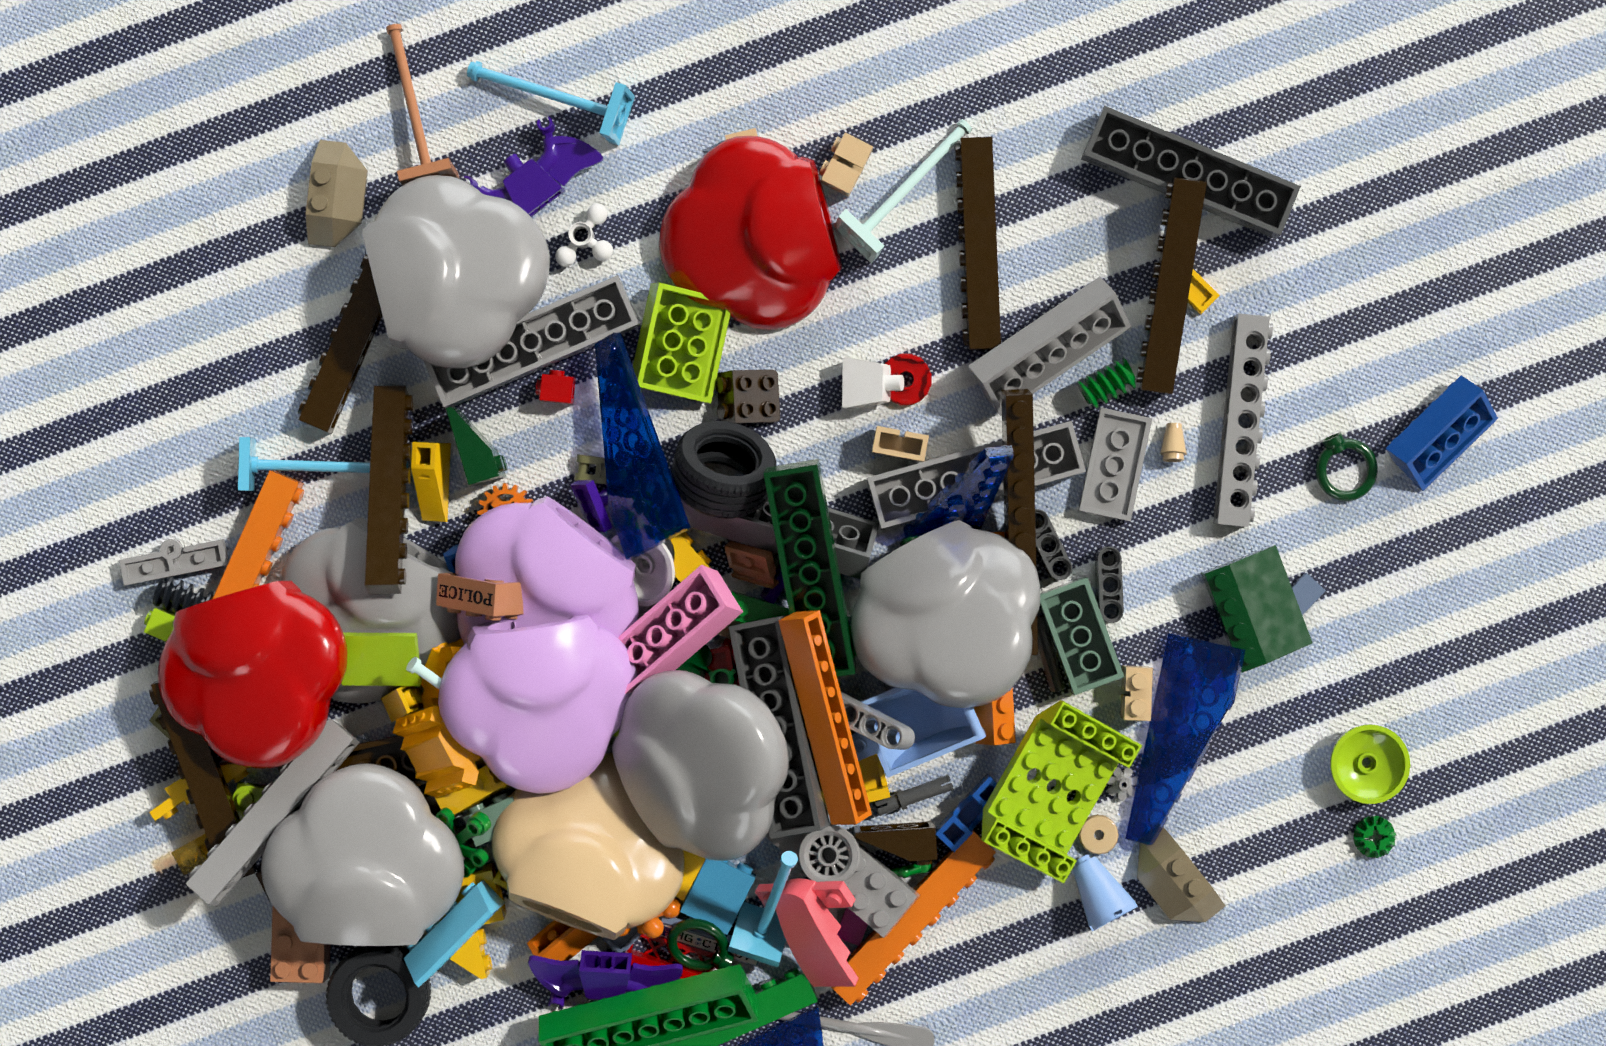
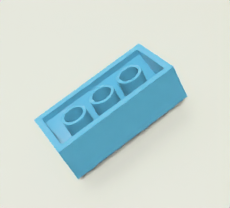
M484 880L477 885L472 882L461 893L464 898L459 903L455 901L441 921L425 929L428 934L422 940L419 939L416 945H409L407 947L410 952L404 957V960L414 983L418 987L433 976L506 903Z

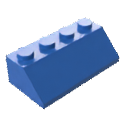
M1461 375L1435 401L1431 402L1428 408L1414 419L1398 437L1394 438L1386 447V450L1393 462L1419 489L1424 491L1498 417L1483 389Z

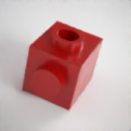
M549 370V374H542V379H537L536 395H540L539 400L543 402L573 405L576 378L565 376V371Z

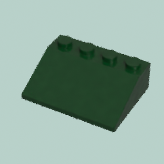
M1276 545L1201 572L1236 667L1241 673L1270 663L1313 643Z

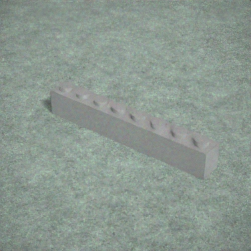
M329 719L316 742L302 755L293 760L292 763L289 762L283 766L279 772L280 776L274 783H269L261 793L263 796L257 803H252L243 813V819L238 824L232 825L225 834L227 837L222 843L215 845L208 852V859L191 871L189 874L190 879L186 885L208 905L217 907L261 857L269 838L278 824L289 815L298 811L312 787L321 779L336 771L360 742L339 723Z

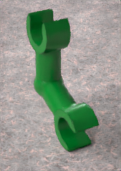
M916 862L907 866L888 867L898 877L902 878L933 870L932 864L916 865Z

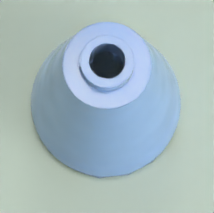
M1087 854L1077 860L1075 863L1076 867L1072 870L1088 925L1092 931L1138 907L1134 899L1096 857L1090 859Z

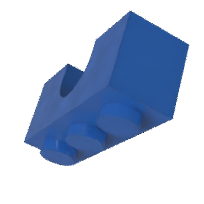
M988 773L935 828L936 835L953 852L968 839L975 826L983 819V808L998 783Z

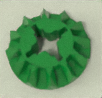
M1366 817L1357 824L1354 830L1353 839L1355 846L1359 852L1367 857L1379 858L1388 855L1389 851L1395 846L1396 833L1393 825L1383 817ZM1374 827L1378 834L1385 836L1378 839L1377 848L1372 840L1365 839L1373 835Z

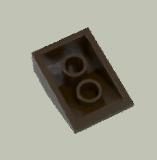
M933 821L854 826L857 839L906 860L916 861V865L932 864V860H937L936 830Z

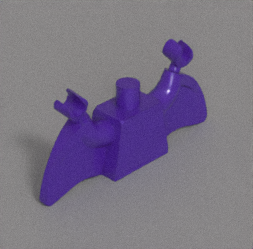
M548 117L550 124L546 128L542 127L540 119L537 120L540 132L545 135V139H543V154L537 161L530 159L524 164L516 154L509 156L503 162L511 173L503 180L505 186L492 190L485 186L479 187L477 181L469 176H464V178L468 179L470 184L482 194L512 201L532 217L566 191L560 184L565 187L578 172L601 163L604 158L600 152L582 140L568 136H553L552 133L555 131V125L552 119Z
M582 950L580 961H559L531 955L528 960L529 967L534 976L543 986L551 991L548 1006L557 1004L559 1005L558 1010L563 1009L565 998L572 991L584 990L586 998L600 1000L625 994V992H633L680 979L683 972L681 964L647 966L633 963L631 966L632 953Z

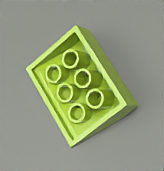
M660 282L650 283L628 386L711 404L731 313L727 309L723 310L699 304L687 297L708 300L700 292Z

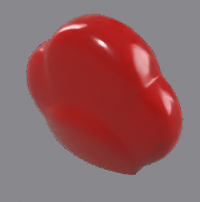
M736 136L712 148L698 162L689 186L682 190L669 204L662 220L659 237L660 257L667 275L675 286L702 293L708 300L687 297L702 305L723 310L727 309L731 313L730 316L752 328L778 330L802 321L819 306L827 292L830 281L842 269L829 208L814 160L798 157L786 146L768 138Z
M275 581L221 596L176 612L173 630L166 641L159 660V692L171 717L182 727L202 736L212 750L223 759L244 767H279L302 755L321 735L327 723L330 700L341 685L347 669L348 653L345 636L330 610L313 597L302 593L300 588L292 581Z

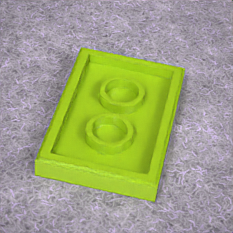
M343 632L348 653L347 669L342 681L343 686L421 685V677L416 673L411 674L406 670L407 664L412 658L417 657L419 659L417 633Z

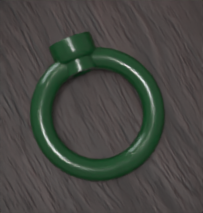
M1341 432L1323 439L1324 449L1316 463V477L1322 490L1328 496L1339 501H1353L1366 495L1375 484L1378 474L1377 460L1371 449L1361 441L1349 438L1344 439ZM1345 449L1359 452L1367 464L1365 480L1358 488L1350 491H1342L1335 488L1328 480L1326 472L1331 456Z
M702 919L682 920L676 923L667 935V949L670 955L678 964L687 969L709 971L716 968L718 970L730 966L734 959V955L727 951L729 944L725 934L709 921ZM686 930H702L714 937L718 944V949L709 960H694L685 956L679 950L677 945L678 936Z

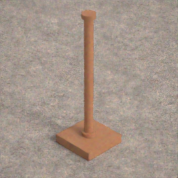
M391 24L386 27V31L391 37L421 164L398 170L399 181L402 185H405L417 178L430 175L459 178L458 171L449 158L434 162L430 160L401 37L402 26L401 24Z

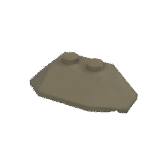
M320 140L312 159L305 214L307 239L310 245L336 247L362 224L368 170L347 143Z
M1161 823L1140 839L1137 879L1170 920L1206 922L1226 906Z

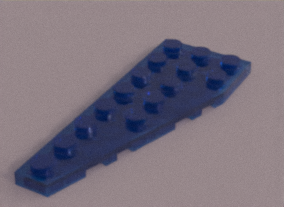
M613 332L595 343L608 507L625 558L629 560L691 529L621 333Z
M1168 633L1125 839L1147 845H1153L1168 820L1167 816L1174 804L1180 799L1184 786L1192 778L1209 748L1208 744L1215 732L1221 727L1223 723L1221 721L1235 702L1245 655L1244 649Z

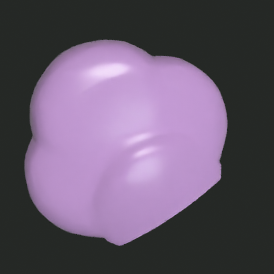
M548 496L535 500L533 503H511L495 507L474 520L463 533L455 557V574L459 577L482 581L489 579L502 580L504 583L520 582L524 614L517 615L518 619H507L505 616H501V620L494 621L486 620L483 614L481 617L466 616V611L461 610V613H457V624L463 643L467 642V636L471 628L479 624L516 621V627L521 628L565 621L573 618V616L588 614L597 626L610 631L619 638L624 631L638 620V596L633 582L636 564L593 527Z
M588 614L576 615L565 621L521 628L516 627V621L488 622L471 628L467 636V642L447 665L439 688V711L451 736L466 750L481 756L488 768L498 779L522 791L537 794L553 793L568 789L588 777L601 763L611 737L620 729L625 704L631 694H625L627 685L638 676L635 663L629 661L628 649L621 640L610 631L597 626Z

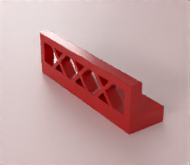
M641 934L640 937L646 938L651 948L640 952L633 950L632 945L625 951V953H632L631 965L633 963L647 966L678 964L673 962V958L666 960L659 955L657 949L665 944L667 945V939L660 936L649 938ZM652 940H653V941H656V942H660V943L657 944V945H654V943L652 942ZM677 942L678 948L685 950L682 952L684 955L689 952L696 953L700 961H704L703 956L710 957L709 959H711L714 954ZM654 951L656 956L650 955L648 953ZM683 967L680 979L711 971H694Z

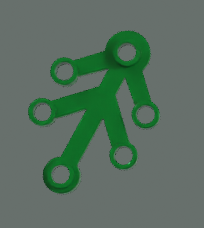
M443 808L436 814V817L444 822L455 835L453 825L454 814L449 808ZM482 812L473 814L468 819L466 828L455 836L462 855L470 858V860L464 859V877L466 878L475 872V866L482 867L489 860L488 854L483 849H474L462 845L472 836H481L491 828L490 819Z

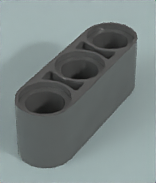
M1035 509V513L1039 514L1043 520L1042 525L1036 529V552L1049 577L1055 580H1065L1072 573V564L1046 512ZM1046 537L1051 538L1054 542V548L1050 552H1045L1041 548V542ZM1057 561H1062L1066 567L1065 572L1060 576L1055 575L1052 569Z
M1105 546L1098 549L1095 554L1096 601L1103 620L1108 623H1115L1122 618L1124 613L1122 558L1116 548ZM1106 551H1111L1114 554V562L1109 566L1104 565L1101 559ZM1107 577H1112L1116 583L1114 590L1110 592L1105 591L1103 588V581ZM1113 603L1116 606L1117 612L1114 617L1107 618L1104 615V608L1107 604Z

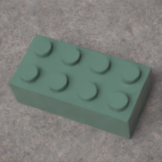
M1082 577L1041 592L1039 608L1046 622L1071 693L1077 695L1123 678L1124 674L1088 577Z

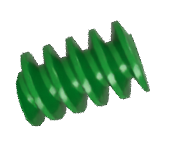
M1125 357L1122 358L1123 366L1118 361L1113 362L1114 371L1109 366L1104 367V375L1096 371L1094 373L1095 381L1090 376L1085 377L1086 385L1081 381H1077L1078 388L1088 404H1092L1097 409L1099 408L1098 399L1107 404L1108 394L1115 399L1118 398L1117 389H1120L1124 394L1127 393L1126 384H1129L1133 389L1136 388V378Z

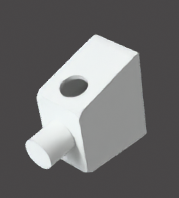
M843 358L842 408L857 409L890 402L891 391H903L904 377L903 375H891L890 365Z

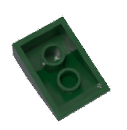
M454 407L446 408L468 485L477 486L506 477L504 471L508 470L504 455L501 456L494 446L459 409Z

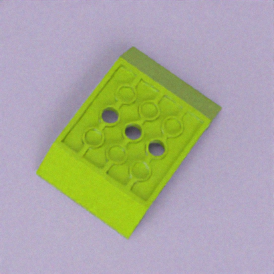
M1062 700L1058 701L1035 716L983 808L981 840L1065 883L1077 862L1076 859L1067 854L1118 763L1130 768L1142 745ZM1036 768V776L1032 780H1027L1028 772ZM1056 779L1054 789L1047 791L1048 783ZM1075 790L1076 795L1074 799L1067 802L1068 793Z

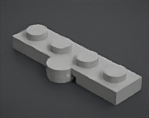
M168 539L161 544L160 552L121 559L119 563L123 583L126 586L227 566L229 559L225 539L183 547L182 543L176 539Z

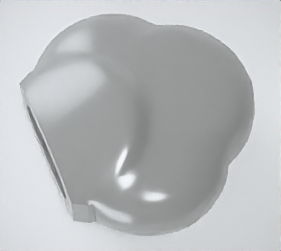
M430 175L406 183L388 197L380 208L375 220L362 230L378 300L391 345L400 349H408L418 358L435 366L469 368L482 364L495 356L508 343L515 330L516 323L538 304L548 282L550 269L549 248L542 231L531 216L512 201L482 194L471 184L452 176Z
M360 517L344 526L318 531L303 540L293 550L284 564L281 581H292L300 588L302 593L313 597L326 606L338 621L343 632L417 633L419 659L424 666L432 648L442 643L449 644L461 639L457 624V613L447 612V607L436 606L438 574L452 572L449 571L444 561L408 539H403V543H407V559H403L402 568L406 569V585H402L401 594H368L365 587L367 519ZM341 683L332 699L347 703H371L380 701L382 697L402 686H343Z
M957 520L908 542L861 573V591L854 605L851 617V637L860 662L878 680L896 688L916 690L933 702L943 706L969 708L983 706L998 700L1008 693L1023 675L1032 654L1031 625L1040 606V583L1037 570L1030 557L1022 549L1009 543L1008 538L991 532L973 529L970 525Z
M683 670L663 671L654 674L641 682L630 694L625 704L619 734L612 746L615 764L631 803L648 829L665 847L680 848L708 860L728 861L750 853L768 833L773 820L775 798L788 774V748L779 723L768 706L749 690L732 684L711 683L697 674Z
M366 763L334 771L312 787L302 802L300 809L286 817L272 833L263 852L261 872L264 888L270 902L281 916L294 926V931L300 941L352 946L416 945L425 929L438 922L450 910L462 886L464 860L455 835L444 822L431 813L423 793L410 779L390 768Z

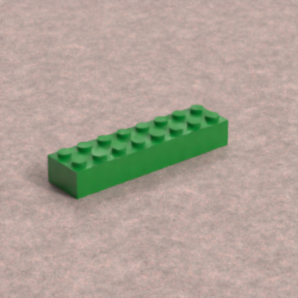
M741 964L728 966L715 971L704 972L699 975L540 1015L539 1043L541 1046H661L759 1021L757 995Z

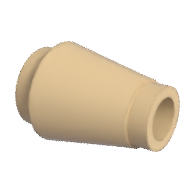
M1181 423L1166 424L1160 452L1165 462H1183L1184 456L1187 455Z

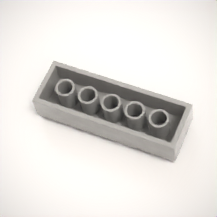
M1099 276L968 367L986 399L1001 416V390L1029 389L1034 394L1131 328V325L1116 293Z
M768 831L765 837L781 851L794 852L798 857L797 864L801 867L799 850L802 841L808 833L770 839ZM825 835L827 843L829 844L830 835ZM835 836L834 845L840 838ZM819 838L816 842L823 846L821 839ZM842 842L839 849L846 847V844ZM858 843L860 849L859 865L855 873L844 881L856 899L852 907L848 908L884 938L910 909L920 894ZM813 845L811 851H819V849ZM828 847L824 850L823 857L828 863L835 861L836 852L834 849ZM848 850L841 852L842 855L849 856ZM811 855V861L818 858L817 855ZM841 859V860H840V861L843 862L845 865H847L848 860H845V859ZM820 862L813 864L816 869L820 865ZM837 865V868L840 873L843 870V868ZM826 866L822 868L821 873L825 874ZM831 867L830 875H835Z

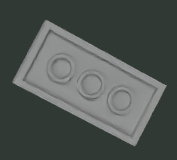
M1106 408L1099 409L1078 511L1131 521L1152 418Z

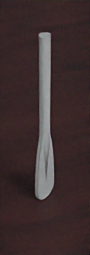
M793 1012L777 1019L856 1033L861 1037L888 1046H934L935 1042L934 1034L929 1028L890 1022L855 1023Z

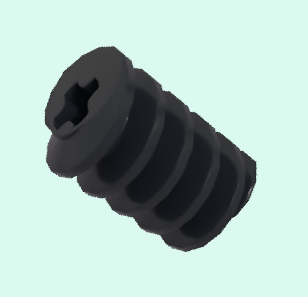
M170 577L167 582H164V578H162L156 587L153 605L157 607L162 604L163 609L169 610L172 608V611L176 614V612L212 600L214 592L210 591L205 597L204 588L202 587L197 593H194V584H190L187 589H184L183 580L175 586L174 577Z

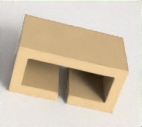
M845 132L842 138H836L831 148L834 155L830 162L825 160L819 175L822 176V184L849 197L873 151V146Z
M876 426L871 453L924 462L929 435L905 431L904 437H900V430Z
M1122 665L1124 677L1122 678L1121 689L1130 691V696L1121 694L1120 718L1123 720L1151 721L1153 668L1149 666Z

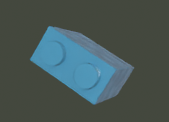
M706 859L680 912L694 919L709 921L716 925L724 934L728 935L756 878V874L752 873L753 868L741 862L736 865L730 861Z

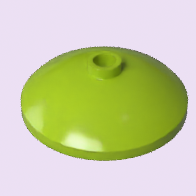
M1360 725L1345 732L1336 742L1330 757L1331 775L1339 790L1350 799L1364 804L1382 803L1398 794L1407 782L1410 773L1409 752L1402 739L1393 731L1379 725ZM1364 758H1369L1370 764L1367 767L1362 765Z

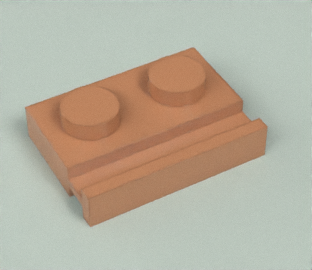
M730 541L724 546L729 567L733 568V573L731 574L733 578L770 589L779 584V581L774 577L777 573L772 552Z

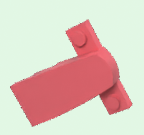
M801 878L790 879L786 881L775 909L786 941L797 963L813 987L855 986L859 979L846 961L850 951L837 935L841 925L827 909L852 907L856 899L844 881L816 882ZM759 884L755 890L764 907L774 884Z

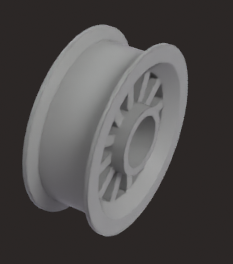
M830 825L821 831L807 834L800 846L799 861L804 873L813 881H846L855 873L859 865L860 849L856 839L849 831L839 826ZM825 835H830L829 844L827 843ZM836 836L840 839L834 845V838ZM819 838L821 839L823 846L816 842ZM844 842L846 847L839 849V846ZM814 845L819 851H811L812 846ZM828 847L836 852V859L832 863L826 862L823 857V852ZM848 850L849 856L842 855L841 852ZM811 855L818 856L817 859L811 861ZM841 859L848 860L847 865H845V864H844L843 862H841L840 860H841ZM820 862V865L816 869L813 864ZM837 865L843 868V870L840 873L837 868ZM824 866H826L825 874L820 872ZM831 867L835 875H830Z

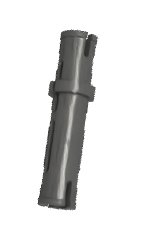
M947 774L901 791V789L896 790V794L890 795V798L874 801L876 808L887 805L877 809L879 816L900 808L905 810L908 805L953 791L952 783L941 786L950 782L949 775Z

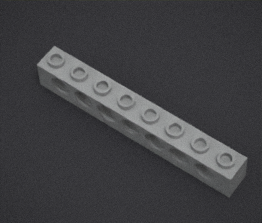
M1238 313L1233 318L1213 524L1249 527L1250 522L1254 521L1255 507L1251 506L1252 496H1256L1258 486L1257 480H1254L1255 470L1259 469L1260 454L1256 453L1257 444H1261L1263 429L1259 428L1260 417L1263 418L1265 414V402H1262V393L1267 390L1268 376H1265L1264 372L1265 365H1269L1271 355L1270 350L1267 349L1268 339L1272 338L1273 323H1269L1270 316ZM1249 335L1257 339L1258 345L1255 350L1248 348L1246 345V339ZM1245 362H1251L1255 366V372L1252 376L1245 374L1243 370ZM1243 388L1251 390L1253 396L1250 402H1245L1241 398ZM1241 414H1246L1250 419V424L1246 429L1242 428L1238 423V418ZM1239 440H1243L1247 444V451L1243 455L1239 454L1235 448ZM1236 466L1242 467L1245 471V476L1241 481L1236 480L1233 476V470ZM1234 492H1238L1242 496V503L1238 507H1234L1230 502V497Z

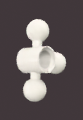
M592 204L587 210V221L585 223L576 222L570 227L568 232L569 239L571 240L570 244L560 247L555 254L559 265L563 267L573 265L576 261L575 251L577 248H592L593 256L599 261H607L612 257V245L605 240L596 241L592 230L595 224H602L607 219V209L602 204ZM579 229L588 230V238L583 242L575 240V233Z

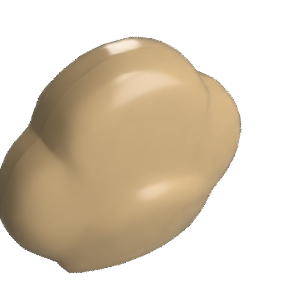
M612 752L605 753L601 763L588 777L568 789L542 794L516 789L509 795V797L513 796L514 801L499 815L494 826L491 840L493 856L498 870L507 882L509 900L540 915L604 938L615 940L626 929L642 925L660 915L674 900L683 882V850L665 847L645 825L623 787Z

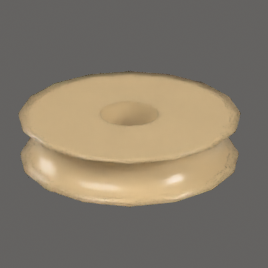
M1097 814L1087 818L1078 835L1080 843L1087 851L1100 855L1108 853L1115 847L1119 834L1116 825L1111 819ZM1096 830L1103 832L1101 839L1094 838Z

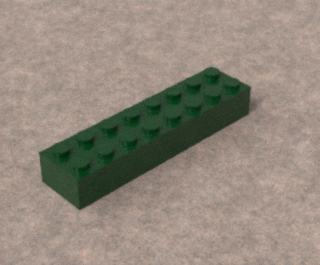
M819 459L766 467L763 474L789 614L820 610L836 676L855 674L856 660Z

